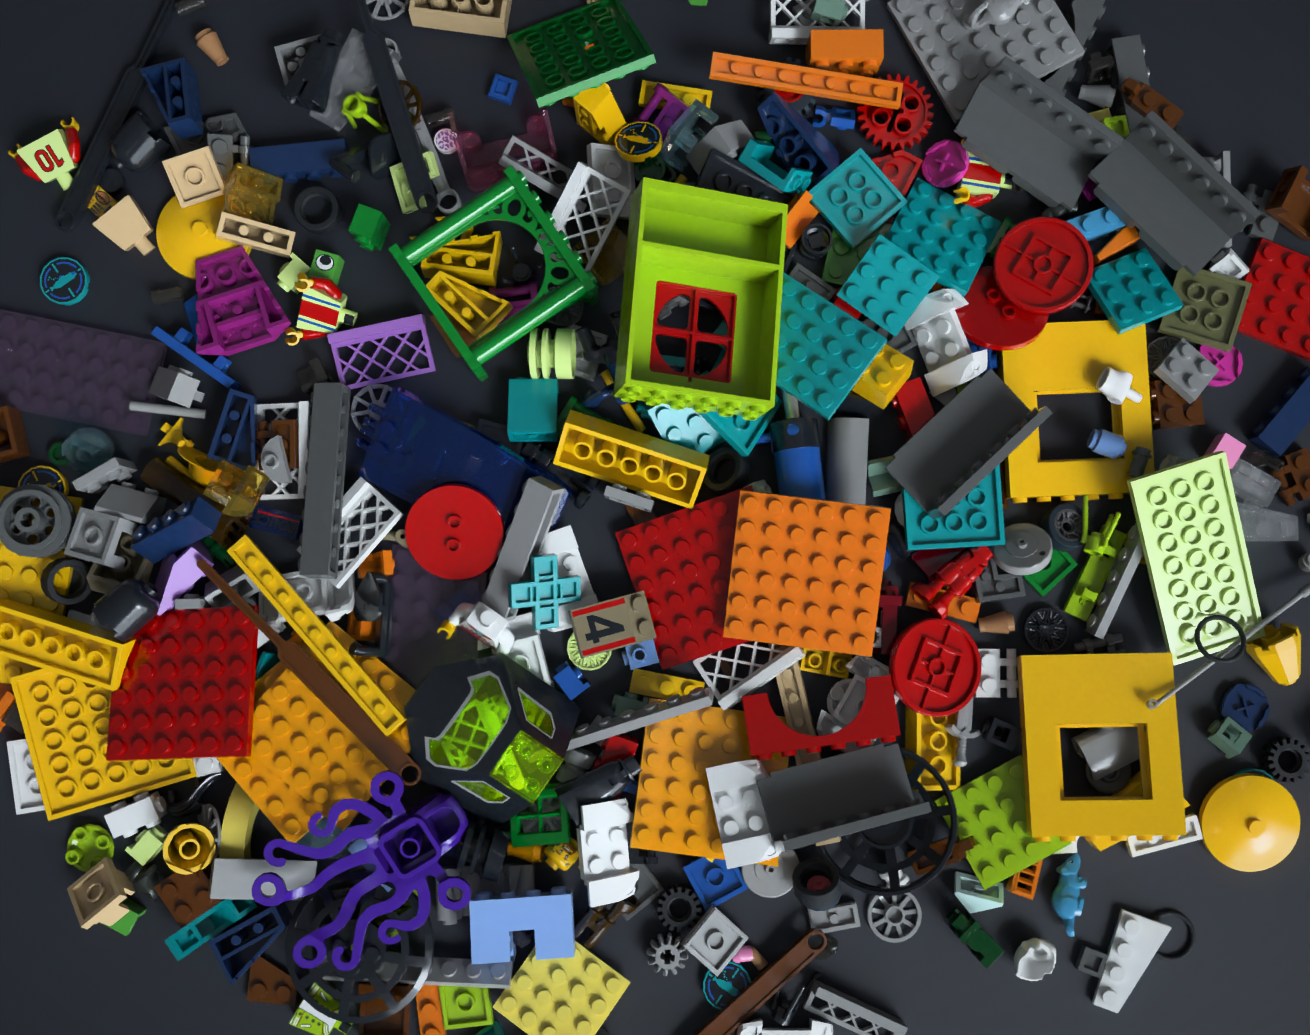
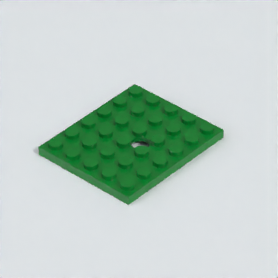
M598 0L506 35L539 108L551 106L556 101L566 97H574L586 89L598 88L607 81L621 79L633 71L645 70L650 65L656 63L654 53L620 0ZM594 44V46H591L587 50H585V47L587 45Z

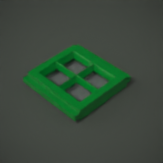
M561 783L525 786L519 790L517 788L512 790L532 803L510 819L512 847L570 843V814L554 789V786Z

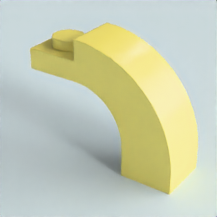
M238 783L234 786L225 811L221 829L219 858L251 859V834L259 807Z

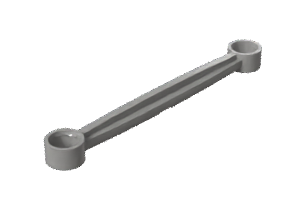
M385 38L387 46L395 48V53L391 58L398 80L407 81L398 62L400 51L396 43L392 39ZM404 85V98L410 91V88ZM414 95L408 103L416 102ZM417 107L409 109L412 114H416ZM421 114V121L417 123L414 129L422 154L428 151L434 152L440 176L431 180L438 192L436 197L439 210L443 214L449 215L461 207V199L455 190L450 189L440 158ZM446 195H453L457 199L456 205L451 209H444L440 206L442 198Z

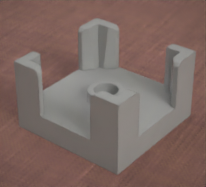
M80 507L64 554L122 571L125 558L114 555L121 533L125 532L133 535L138 524L121 517Z

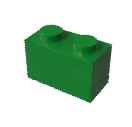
M358 204L348 231L352 234L354 240L360 243L359 246L368 251H373V249L381 251L391 224L381 211Z

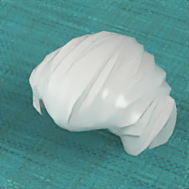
M1032 938L1023 941L1014 956L1015 975L1029 981L1042 980L1045 974H1052L1056 964V948L1052 943L1044 939Z

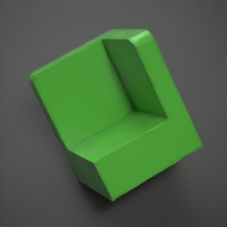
M128 898L124 899L121 904L128 906L129 912L112 926H108L124 936L130 934L138 917L145 914L147 908Z

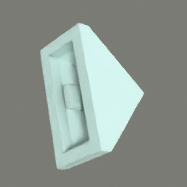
M955 872L954 895L970 914L1003 906V883L999 882L984 890L977 876Z

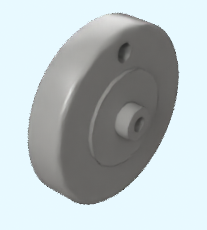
M1016 523L1005 527V545L992 546L995 563L1002 570L1014 575H1029L1042 570L1050 562L1053 553L1052 540L1049 534L1041 527L1029 523Z
M793 849L779 854L778 867L760 864L741 866L743 880L747 887L759 896L766 898L780 897L793 888L792 875L795 867L799 864V859Z

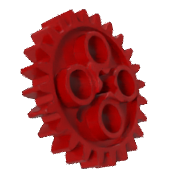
M888 74L886 80L903 83V98L891 132H887V127L893 114V109L858 103L860 107H857L856 113L860 116L856 122L863 123L859 131H867L865 140L872 137L874 139L872 146L879 142L881 143V151L885 146H889L890 153H892L895 146L898 147V150H903L905 145L912 149L913 141L919 144L922 140L921 136L926 137L928 133L926 129H930L932 126V122L929 120L933 118L934 113L929 111L933 108L934 104L927 103L931 97L930 94H922L925 86L919 89L916 87L918 80L911 84L909 83V76L902 81L900 74H897L895 80H892V77ZM905 103L913 104L915 109L909 110L906 108ZM882 117L885 123L879 124L874 118ZM902 124L906 126L907 131L901 132L897 125Z

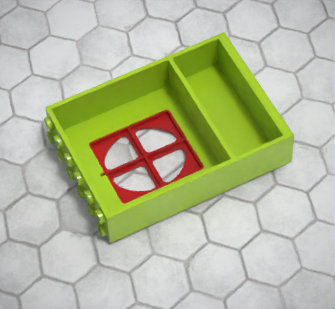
M642 178L631 196L613 397H620V400L624 402L645 401V404L650 406L666 404L676 410H682L685 407L693 408L697 413L713 411L718 412V415L723 417L739 415L744 420H757V418L775 406L788 204L652 178ZM679 295L689 297V317L686 329L658 324L657 317L668 301ZM701 298L709 300L718 308L725 320L727 335L706 333L698 330V309ZM656 335L683 338L686 341L684 372L673 370L663 360L657 348ZM702 341L724 345L726 353L716 369L705 375H696L694 373L696 342Z

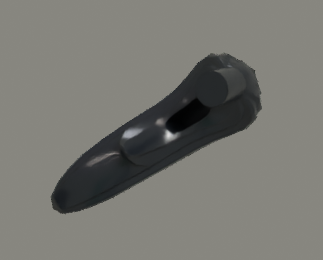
M215 773L202 781L196 778L192 792L180 802H177V790L166 791V810L171 817L182 818L202 808V805H206V803L201 801L207 790L225 774Z

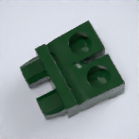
M954 907L946 915L948 921L953 925L951 928L953 933L972 949V954L986 969L1004 953V950L981 928V925L968 912L963 915Z

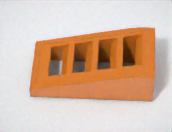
M1125 225L1093 257L1094 266L1139 240V233L1135 226L1131 228Z
M1043 859L1033 864L1032 870L1025 868L1020 871L1029 874V879L1021 877L1020 872L1010 876L1005 889L1013 894L1033 900ZM1018 882L1026 884V889L1017 886Z

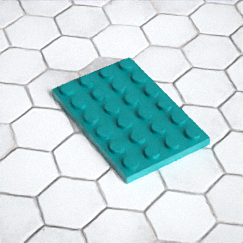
M783 272L776 386L829 420L887 343V339ZM725 320L721 322L713 334L727 335ZM715 344V345H717L718 347H720L721 349H723L724 351H726V348H725L724 345Z

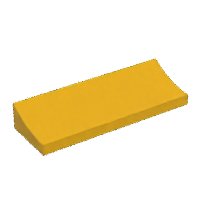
M0 599V655L111 691L119 689L125 665L136 641L135 638H130L128 641L123 642L113 636L116 632L11 599Z
M906 706L905 749L916 753L933 765L945 779L950 790L960 788V767L955 766L952 762L956 754L958 738L952 736L944 728L947 724L955 725L956 713L948 716L932 717L916 713ZM905 757L906 773L910 774L917 762L908 757ZM925 769L918 781L926 791L942 790L933 775Z

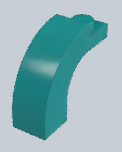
M224 899L164 941L176 960L179 961L251 912L257 905L253 900Z

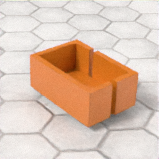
M883 29L811 30L805 48L806 63L810 66L809 68L872 78L877 75L879 66H881L884 59Z

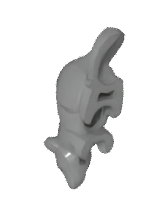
M987 0L970 15L967 20L968 25L971 28L978 29L987 23L993 25L1006 24L1013 18L1018 7L1022 4L1028 5L1030 0ZM983 12L982 17L977 20L978 16Z

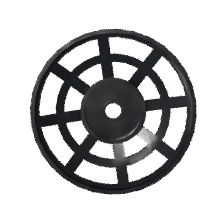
M901 747L899 749L902 756L917 762L910 774L907 773L911 789L914 787L919 792L924 802H929L932 812L892 822L888 826L881 825L859 831L858 834L863 841L856 851L848 843L845 835L841 836L839 843L851 857L842 869L834 862L824 845L816 846V843L814 844L819 857L833 863L838 869L842 882L867 894L896 896L922 887L933 879L945 866L952 854L957 839V808L947 782L926 759ZM925 769L940 784L948 805L934 807L928 792L918 781ZM950 815V835L946 849L942 856H940L930 848L936 829V817ZM928 818L929 820L924 842L912 833L914 820ZM907 841L917 849L909 858L897 862L895 847ZM871 846L885 849L887 864L870 861L864 858ZM923 855L935 864L920 879L900 886L898 870L913 865ZM858 864L871 870L888 872L890 887L868 885L854 879L850 875Z
M353 870L340 873L328 880L316 892L305 896L291 916L286 933V963L289 975L296 989L315 1010L341 1022L355 1024L372 1023L399 1012L421 990L433 963L435 948L434 932L428 915L424 925H422L425 940L424 957L409 955L408 933L399 929L397 931L401 936V953L388 951V944L381 942L378 938L379 925L374 921H370L366 928L363 953L358 965L349 971L338 970L333 965L331 959L332 952L337 946H342L344 950L340 956L341 961L344 963L351 961V945L354 940L356 923L359 916L371 905L383 902L374 898L377 889L375 887L361 896L357 902L361 904L359 916L350 918L340 931L325 939L328 962L319 968L309 969L310 974L300 980L298 979L292 961V938L300 940L317 930L321 921L328 914L334 921L339 913L338 908L342 906L346 897L334 901L328 888L329 886L346 880L364 879L374 872L370 870ZM383 883L396 891V888L393 885V883ZM412 891L407 899L412 906L400 915L395 910L386 913V915L390 919L411 920L418 912V897ZM319 893L325 908L314 918L308 932L296 928L297 920L303 909ZM387 928L386 935L395 931L396 928ZM311 945L305 946V957L308 959H313V946ZM384 962L399 964L392 978L384 984L377 971ZM406 966L421 967L420 975L413 988L398 1002L389 990L400 980ZM334 971L344 978L342 992L331 987L322 977ZM368 979L375 989L371 993L352 995L354 981ZM316 982L327 994L339 999L338 1013L332 1012L317 1003L307 993L305 988ZM381 997L389 1008L371 1016H348L350 1002H367Z

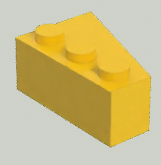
M603 83L598 88H589L581 91L573 98L577 124L601 144L615 146L616 134L627 123L610 91V87L607 83Z
M496 231L485 236L478 237V235H473L468 239L456 241L453 239L421 261L424 277L432 279L440 270L466 283L495 287L502 249L501 233Z
M440 270L426 284L435 300L477 340L494 329L514 308L510 302L469 285Z

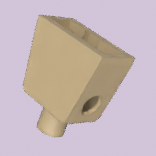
M131 195L124 197L93 223L94 227L124 251H129L135 246L143 256H146L155 248L146 237L154 229Z

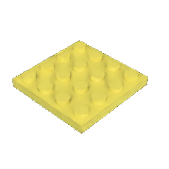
M576 940L575 955L570 958L536 960L534 947L512 978L510 989H505L493 1008L528 1035H595L631 981Z

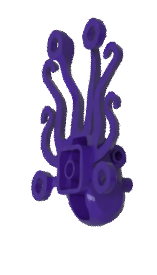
M391 770L381 771L371 781L370 792L375 801L391 807L393 811L391 818L387 819L377 808L359 799H342L334 804L328 812L325 829H318L316 826L317 821L322 818V813L317 812L310 818L308 827L311 834L317 837H327L335 829L339 815L347 809L364 814L372 819V822L346 829L329 845L322 848L309 847L283 839H274L267 843L263 855L270 865L282 867L286 863V859L273 856L272 851L276 847L314 859L332 857L340 853L348 843L357 838L364 839L367 842V848L337 860L325 868L309 884L290 891L287 890L283 878L277 873L267 872L261 874L252 885V897L257 903L264 906H277L285 901L312 894L334 876L358 865L367 863L377 865L371 875L350 889L333 922L304 936L296 943L293 949V958L300 967L312 969L323 962L327 951L325 939L335 935L346 925L361 896L384 882L393 883L396 888L395 894L386 901L371 905L359 916L354 933L352 958L349 963H344L340 959L344 951L342 946H337L333 950L331 959L333 965L338 970L349 971L358 965L369 922L375 917L399 908L406 902L414 890L418 892L419 902L416 917L409 921L385 920L378 928V938L385 944H395L401 940V936L388 937L386 935L387 928L392 927L402 931H413L424 925L430 913L431 905L430 891L425 879L428 875L434 876L439 882L438 900L443 907L452 911L466 907L471 899L469 883L459 876H448L437 862L440 856L464 838L469 824L465 811L451 794L433 793L405 811L400 801L404 792L402 777ZM384 780H390L395 784V790L390 795L380 790V783ZM264 882L274 884L276 888L274 895H266L262 892L261 886ZM451 887H458L462 890L463 895L460 899L453 900L447 896V890ZM306 945L314 946L318 952L317 956L313 959H308L303 955L302 948Z

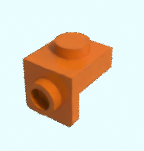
M382 550L369 554L358 567V577L364 579L367 572H380L386 576L392 575L395 567L392 550Z

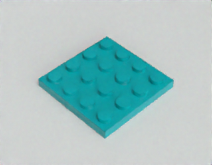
M917 178L906 198L907 204L900 209L886 239L939 275L937 283L948 289H955L965 297L1001 221L963 203L954 204L953 200L956 199L955 197Z
M1000 464L945 516L932 519L902 487L906 551L1005 545Z

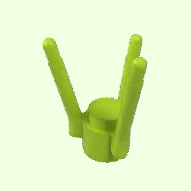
M356 92L355 95H348L344 99L341 112L346 115L354 129L357 128L354 118H364L380 132H388V130L367 114V105L364 101L378 104L379 99L362 95L360 92Z
M1087 494L1083 495L1082 537L1080 543L1085 544L1083 551L1086 553L1103 556L1121 513L1117 512L1115 517L1114 514L1109 515L1102 533L1091 532V535H1088Z

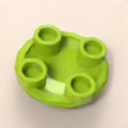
M87 824L77 827L68 839L65 859L67 863L74 865L79 870L88 872L103 858H113V839L108 831L99 825Z

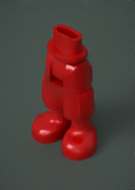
M987 546L969 547L968 550L962 552L952 561L944 563L936 571V579L927 584L917 582L911 587V590L921 601L928 603L946 585L947 590L927 606L936 618L943 620L948 615V606L953 598L960 599L971 588L972 583L982 573L984 567L988 566L987 561L994 555Z

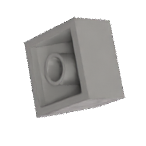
M122 481L121 486L116 484L110 485L95 505L94 510L148 524L155 517L159 518L162 516L167 498L159 496V492L153 489L145 488L144 492L135 490L137 485Z

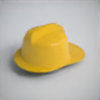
M182 446L177 449L179 455L189 462L190 477L201 486L216 490L221 486L226 474L234 473V468L231 465L209 459L207 454L195 448Z

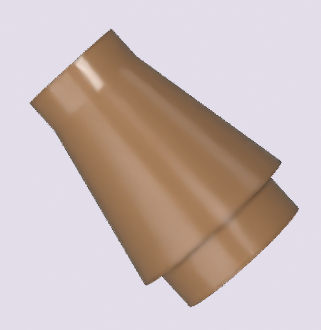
M206 28L196 35V45L217 66H222L229 60L217 32H213L211 28Z
M1004 610L978 618L980 633L1009 634L1010 631H1015L1012 612Z

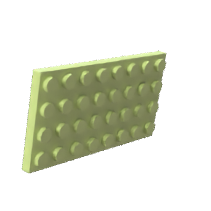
M1220 450L1127 480L1167 653H1172L1173 665L1204 656L1198 650L1195 643V630L1198 623L1205 617L1212 615L1229 617L1237 622L1243 629L1244 634L1262 621L1226 452ZM1222 620L1209 621L1200 631V641L1203 648L1209 654L1224 650L1240 637L1238 631L1231 624ZM1264 627L1246 639V642L1266 636Z

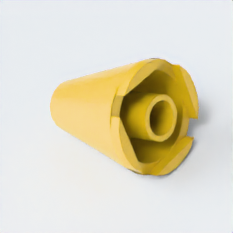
M197 823L177 825L170 831L163 843L162 854L164 861L171 870L179 874L188 875L200 869L202 870L210 864L216 850L214 837L205 826Z

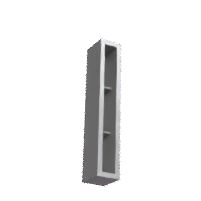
M542 476L529 477L524 483L522 497L514 509L513 521L506 530L507 537L504 545L498 552V561L490 573L489 585L481 597L483 604L508 621L515 619L519 609L508 607V582L530 580L531 556L540 555L565 489Z

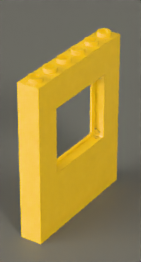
M1109 320L1046 323L1039 337L1029 345L1015 350H996V354L999 357L998 377L1030 410L1034 407L1038 409L1037 395L1100 393L1096 389V383L1102 371L1107 367L1132 374L1133 379L1130 388L1142 395L1139 403H1135L1125 397L1120 405L1111 403L1112 431L1123 436L1124 442L1127 443L1122 458L1118 456L1115 460L1111 458L1041 460L1038 427L1003 460L1006 499H1012V503H1027V498H1036V502H1051V497H1060V501H1075V496L1086 494L1088 495V500H1099V495H1108V499H1123V494H1130L1127 480L1134 477L1128 476L1127 472L1134 455L1132 451L1136 447L1151 450L1150 455L1152 458L1148 459L1143 475L1155 472L1145 324L1118 335Z
M1172 653L1018 656L1017 672L1022 728L1021 739L1027 836L1035 837L1037 842H1048L1050 837H1060V841H1076V836H1085L1086 841H1101V836H1111V841H1127V836H1136L1138 841H1152V836H1162V840H1178V835H1187L1176 695L1173 694L1155 709L1150 710L1146 707L1148 700H1158L1175 687ZM1137 727L1142 796L1064 797L1060 728Z

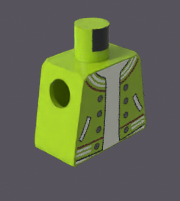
M316 982L313 983L308 994L321 1006L338 1013L340 1000L327 994ZM304 999L289 1022L290 1025L314 1035H329L333 1028L347 1034L353 1023L341 1022L325 1016L315 1010Z

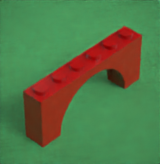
M891 675L865 678V699L857 716L843 729L822 736L805 735L787 727L774 713L767 693L742 696L750 755L752 757L757 756V760L772 759L771 754L781 753L782 757L795 756L796 750L806 749V754L821 752V747L831 746V750L845 749L846 743L855 742L856 747L871 745L870 740L880 739L881 743L896 741L895 737L900 736L901 733Z

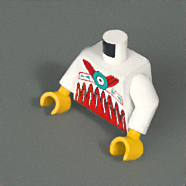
M480 601L474 605L466 602L461 603L449 618L443 621L437 633L441 630L447 631L448 635L445 639H449L456 626H459L496 651L495 655L505 654L508 656L514 643V635L510 631L509 621Z

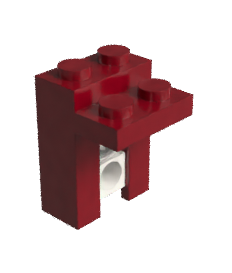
M882 581L878 627L876 625V638L872 653L890 654L896 641L897 608L902 606V596H898V586H891L892 581Z

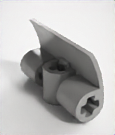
M1093 727L1071 738L1073 747L1078 755L1085 758L1094 780H1098L1140 759L1137 727Z

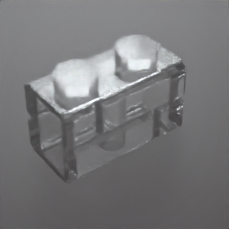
M1238 458L1233 468L1229 469L1235 497H1241L1245 500L1243 503L1253 509L1270 505L1275 496L1274 494L1281 485V481L1241 458Z

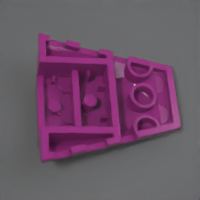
M243 246L196 260V291L198 292V301H196V311L198 312V324H196V334L198 335V344H196L197 354L230 356L275 341L291 324Z

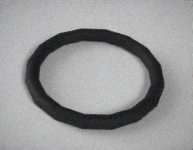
M1212 615L1205 617L1198 623L1195 630V643L1198 650L1207 659L1215 663L1227 664L1237 661L1243 655L1246 649V636L1235 620L1223 615ZM1222 620L1231 624L1238 631L1241 638V647L1238 653L1226 659L1217 658L1209 654L1203 648L1200 641V631L1207 622Z
M1167 910L1159 912L1151 919L1157 921L1165 916H1176L1187 924L1190 931L1189 945L1179 955L1165 956L1158 951L1156 952L1155 956L1161 960L1173 962L1182 960L1190 954L1195 945L1196 934L1194 926L1188 917L1180 912Z

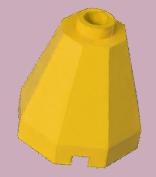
M1287 622L1280 623L1281 628H1274L1273 624L1264 626L1266 636L1246 642V651L1274 682L1282 685H1291L1296 682V679L1301 674V634L1297 626Z

